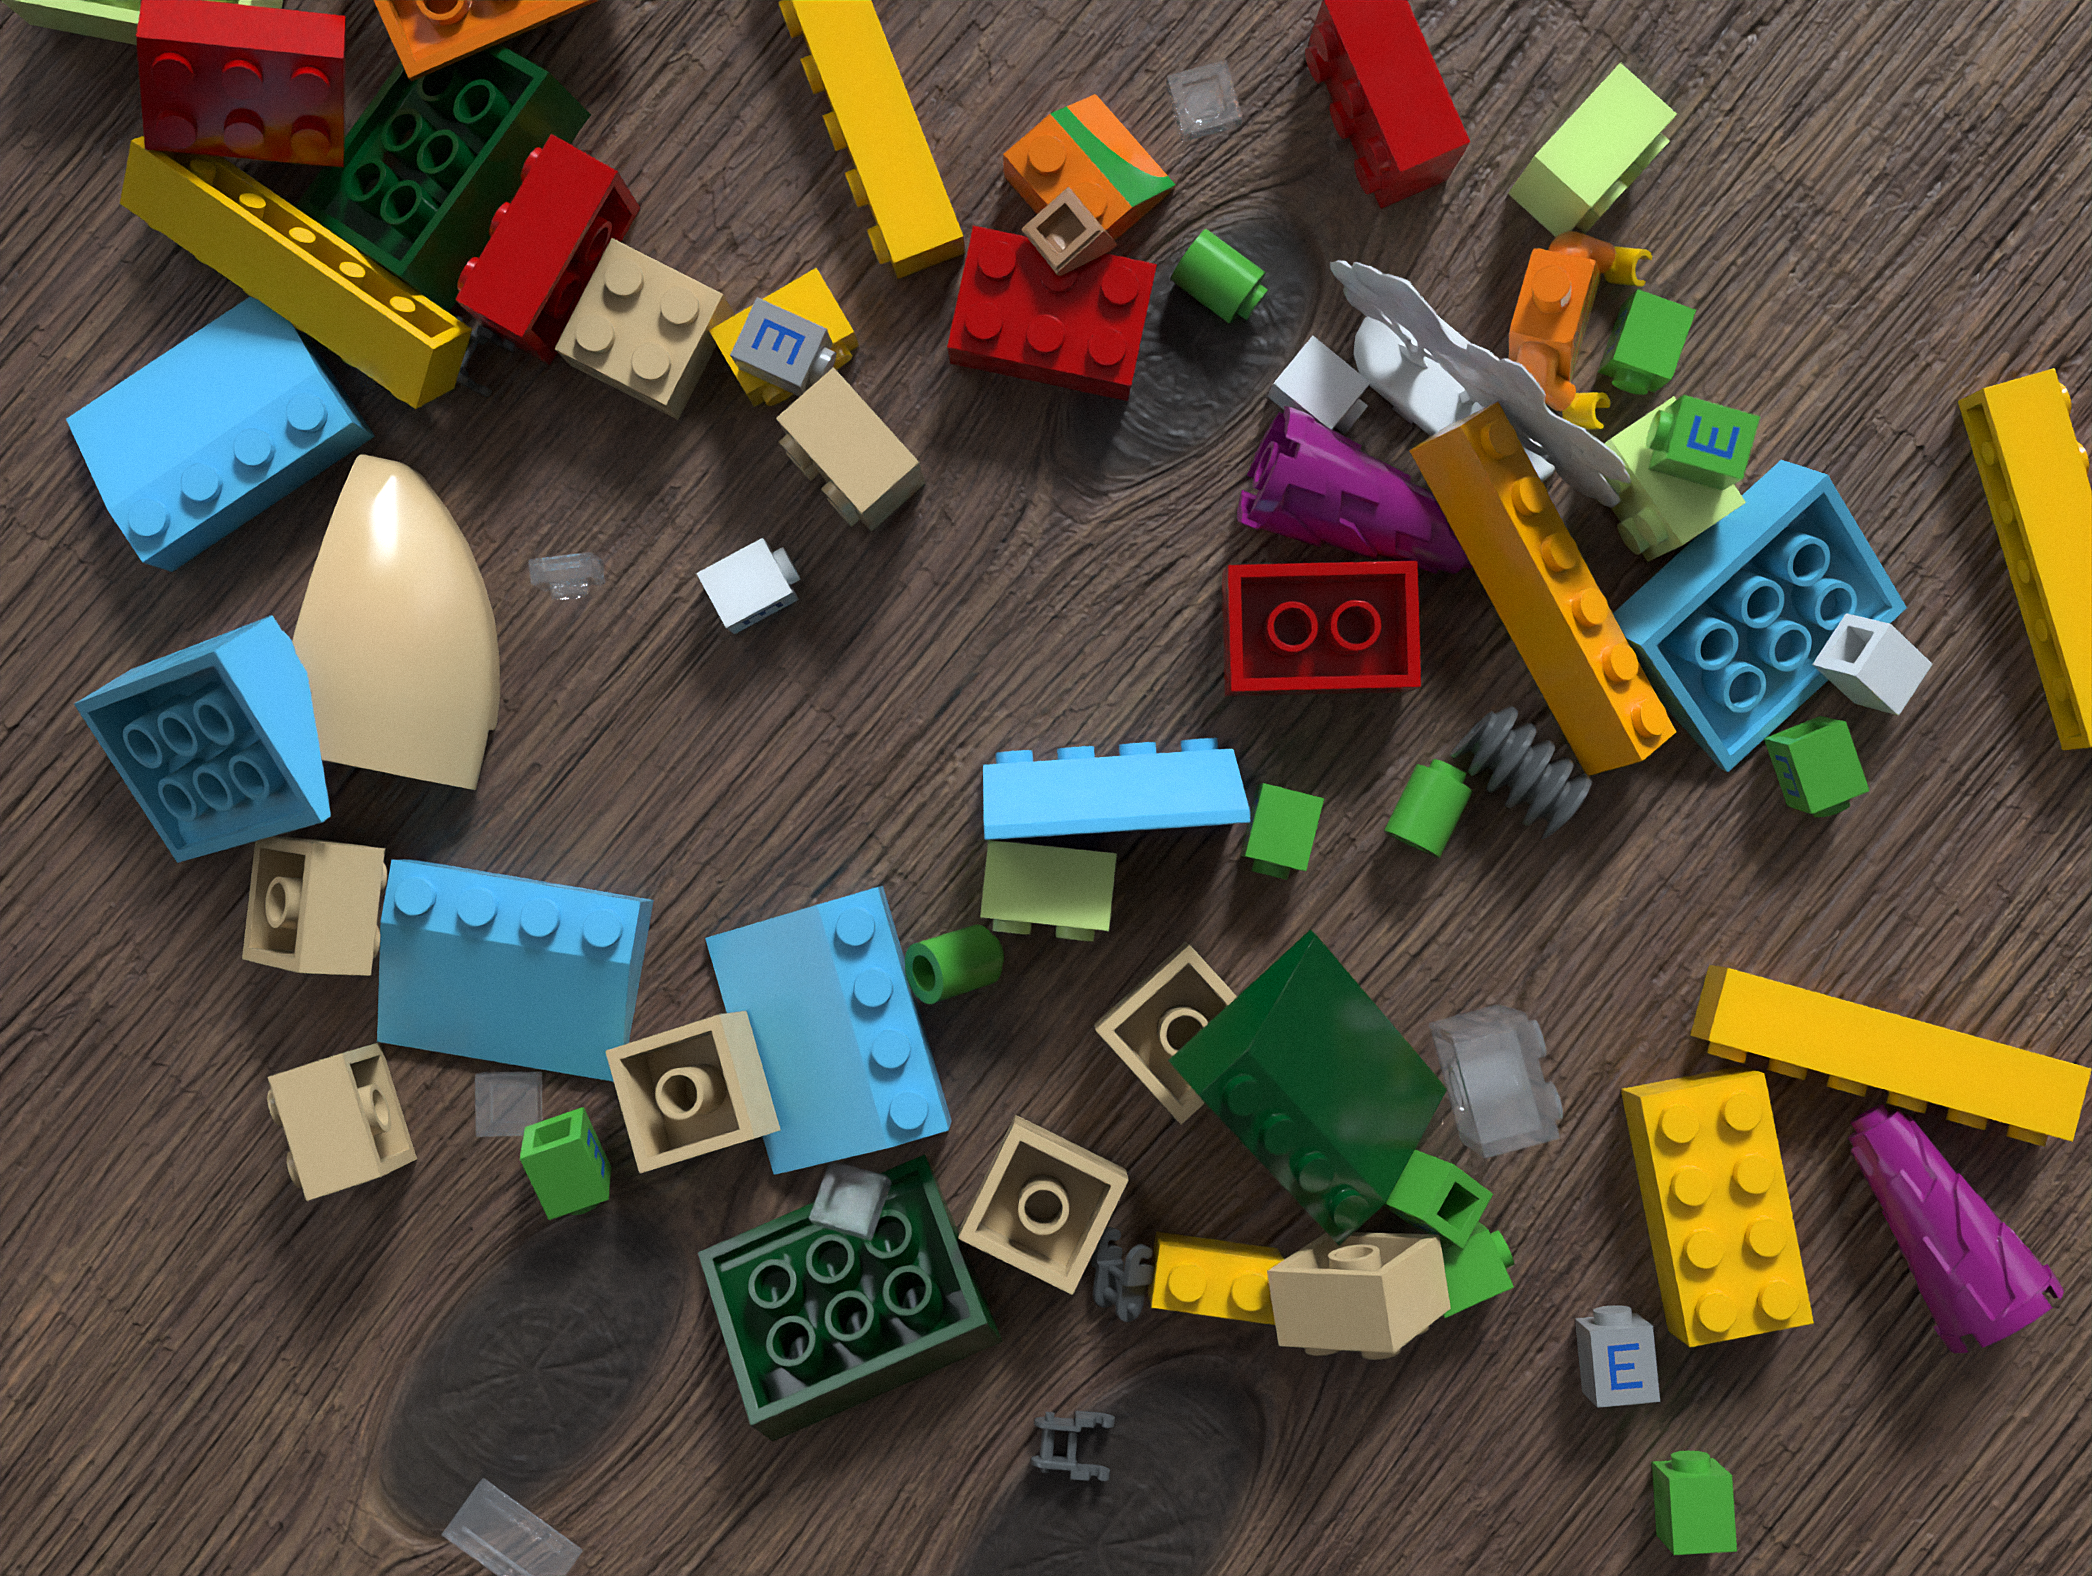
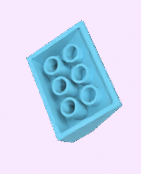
M251 296L66 419L108 512L141 561L173 572L375 437L307 334L296 329L287 319Z
M1780 460L1742 495L1746 501L1745 504L1700 533L1613 613L1662 705L1719 768L1726 772H1729L1828 681L1812 664L1845 614L1890 624L1907 608L1828 474L1784 460Z
M273 615L133 668L74 704L177 863L322 823L331 816L308 674L296 655L293 642L281 630Z
M1218 738L1182 740L1181 752L1158 754L1156 753V742L1120 744L1119 756L1095 758L1094 746L1057 749L1058 760L1033 762L1032 750L995 753L996 764L983 765L985 840L1232 825L1250 822L1249 806L1234 749L1218 750Z
M414 859L391 860L380 922L377 1042L614 1082L605 1051L628 1044L630 1040L654 900Z
M883 886L705 938L726 1012L747 1011L781 1129V1131L763 1136L774 1175L891 1148L949 1130L952 1120L917 1000L906 977L905 959Z

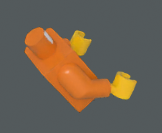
M1567 231L1555 237L1548 250L1534 248L1531 253L1510 326L1509 360L1522 364L1543 389L1546 396L1544 403L1555 411H1562L1563 419L1584 429H1603L1604 425L1596 419L1595 408H1609L1611 403L1608 395L1604 392L1576 393V387L1571 383L1601 274L1604 273L1609 283L1642 287L1646 281L1637 279L1635 273L1636 264L1639 259L1651 261L1652 254L1645 249L1614 247L1613 244L1577 231Z

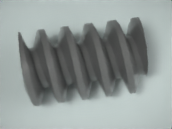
M1509 706L1496 713L1490 711L1460 740L1449 756L1454 760L1471 751L1475 756L1468 773L1474 776L1488 768L1491 769L1493 774L1486 790L1492 793L1508 785L1511 791L1504 806L1509 810L1526 801L1530 807L1522 823L1529 826L1544 818L1548 822L1541 837L1544 840L1565 824L1578 810L1589 792L1592 778L1588 774L1582 773L1568 780L1573 769V761L1569 757L1564 756L1549 763L1555 750V744L1550 740H1544L1531 746L1536 735V727L1532 723H1526L1512 730L1518 716V710L1514 707Z

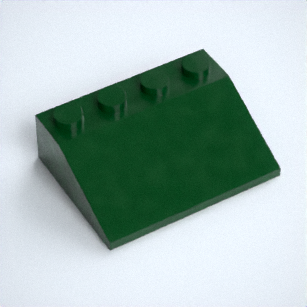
M499 44L414 81L408 78L400 61L346 135L344 167L324 166L295 207L433 303L449 312L456 303L455 299L460 292L457 285L462 270L473 257L479 258L491 238L489 228L495 213L505 202H512L522 185L521 172L528 156L534 149L538 147L542 149L551 134L571 145L591 114L548 71Z
M1311 929L1168 1060L1207 1106L1339 1246L1386 1203L1447 1091V1088Z
M925 1154L698 1252L750 1426L772 1442L1002 1342L979 1278L963 1241L958 1239L959 1231Z

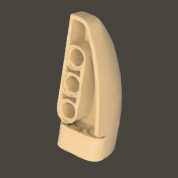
M360 454L351 468L326 530L292 640L296 655L308 674L321 759L476 790L489 730L494 731L496 728L500 702V658L496 625L484 580L467 540L447 507L426 479L416 470L402 462Z

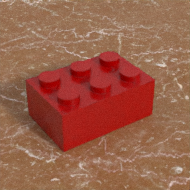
M141 0L136 45L144 145L146 150L344 167L346 130L345 16L205 0Z
M1322 0L1315 24L1312 27V33L1308 42L1309 47L1305 48V58L1312 77L1318 84L1325 82L1334 102L1330 104L1329 109L1338 135L1342 139L1349 137L1358 157L1354 161V168L1363 191L1367 195L1374 193L1382 209L1447 181L1470 144V140L1408 0Z
M553 134L549 136L542 149L539 147L534 149L525 161L521 172L522 185L512 202H505L495 213L489 228L491 238L479 258L473 257L462 270L457 285L460 292L455 299L482 326L493 331L499 337L513 342L520 349L549 365L557 354L554 348L611 238L621 242L640 210V206L617 170Z
M973 225L947 345L950 364L1128 401L1157 264L1106 253L1059 277L1026 236Z
M1418 561L1228 565L1222 573L1225 696L1410 692L1421 687Z

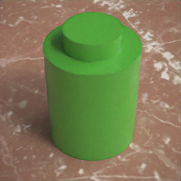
M1204 229L1195 239L1170 278L1173 283L1229 324L1237 315L1247 321L1268 292V289L1260 284L1266 272L1207 229Z
M1433 759L1429 767L1416 764L1384 832L1421 852L1440 858L1473 792L1463 784L1467 774L1437 759Z
M977 924L912 944L905 955L906 977L912 991L922 1002L934 1004L995 983L1002 971L1004 961L1003 948L999 940L984 926Z

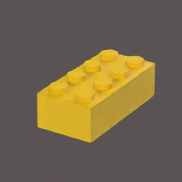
M1738 1066L1621 1089L1668 1331L1688 1347H1695L1814 1324L1765 1074Z

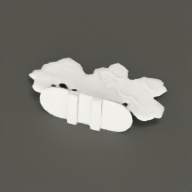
M1346 261L1330 262L1333 275L1345 286L1343 291L1349 303L1367 316L1355 335L1354 358L1358 371L1371 382L1369 385L1394 406L1393 410L1410 424L1414 422L1427 434L1433 436L1448 425L1499 402L1542 482L1550 477L1556 469L1558 475L1572 488L1585 496L1597 499L1605 506L1612 508L1621 501L1619 495L1603 476L1624 483H1631L1630 477L1625 470L1624 462L1613 450L1592 436L1584 428L1553 414L1544 404L1546 396L1543 389L1522 364L1509 359L1500 360L1488 350L1471 344L1437 316L1435 311L1408 280L1383 274L1371 266L1354 262L1352 267Z

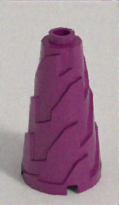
M1284 406V414L1278 412L1266 431L1247 473V476L1254 478L1252 486L1258 490V493L1254 495L1244 490L1241 491L1237 509V521L1256 531L1260 529L1267 530L1320 548L1321 543L1374 560L1381 556L1394 561H1418L1419 569L1437 574L1439 570L1456 574L1462 567L1467 569L1473 567L1431 491L1411 482L1410 475L1361 451L1362 445L1316 422L1311 415L1289 406Z
M1881 1103L1864 1111L1850 1121L1855 1130L1848 1137L1849 1142L1853 1146L1851 1154L1883 1209L1882 1213L1898 1241V1247L1909 1264L1908 1267L1917 1282L1918 1289L1937 1324L1933 1328L1950 1352L1955 1354L1968 1353V1347L1961 1338L1962 1336L1972 1333L1981 1348L2010 1336L2034 1322L2052 1308L2042 1294L2043 1292L2050 1293L2053 1298L2061 1300L2064 1289L2049 1265L2043 1266L2014 1231L2004 1222L2000 1221L1984 1199L1970 1187L1961 1174H1957L1911 1116L1903 1114L1900 1109L1888 1112L1884 1104Z

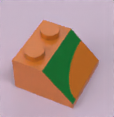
M1096 94L1050 113L1003 154L1004 177L1036 214L1042 211L1069 186L1114 241L1172 192L1176 186Z

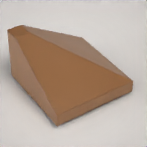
M1069 186L1021 229L1059 277L1110 252L1117 245Z

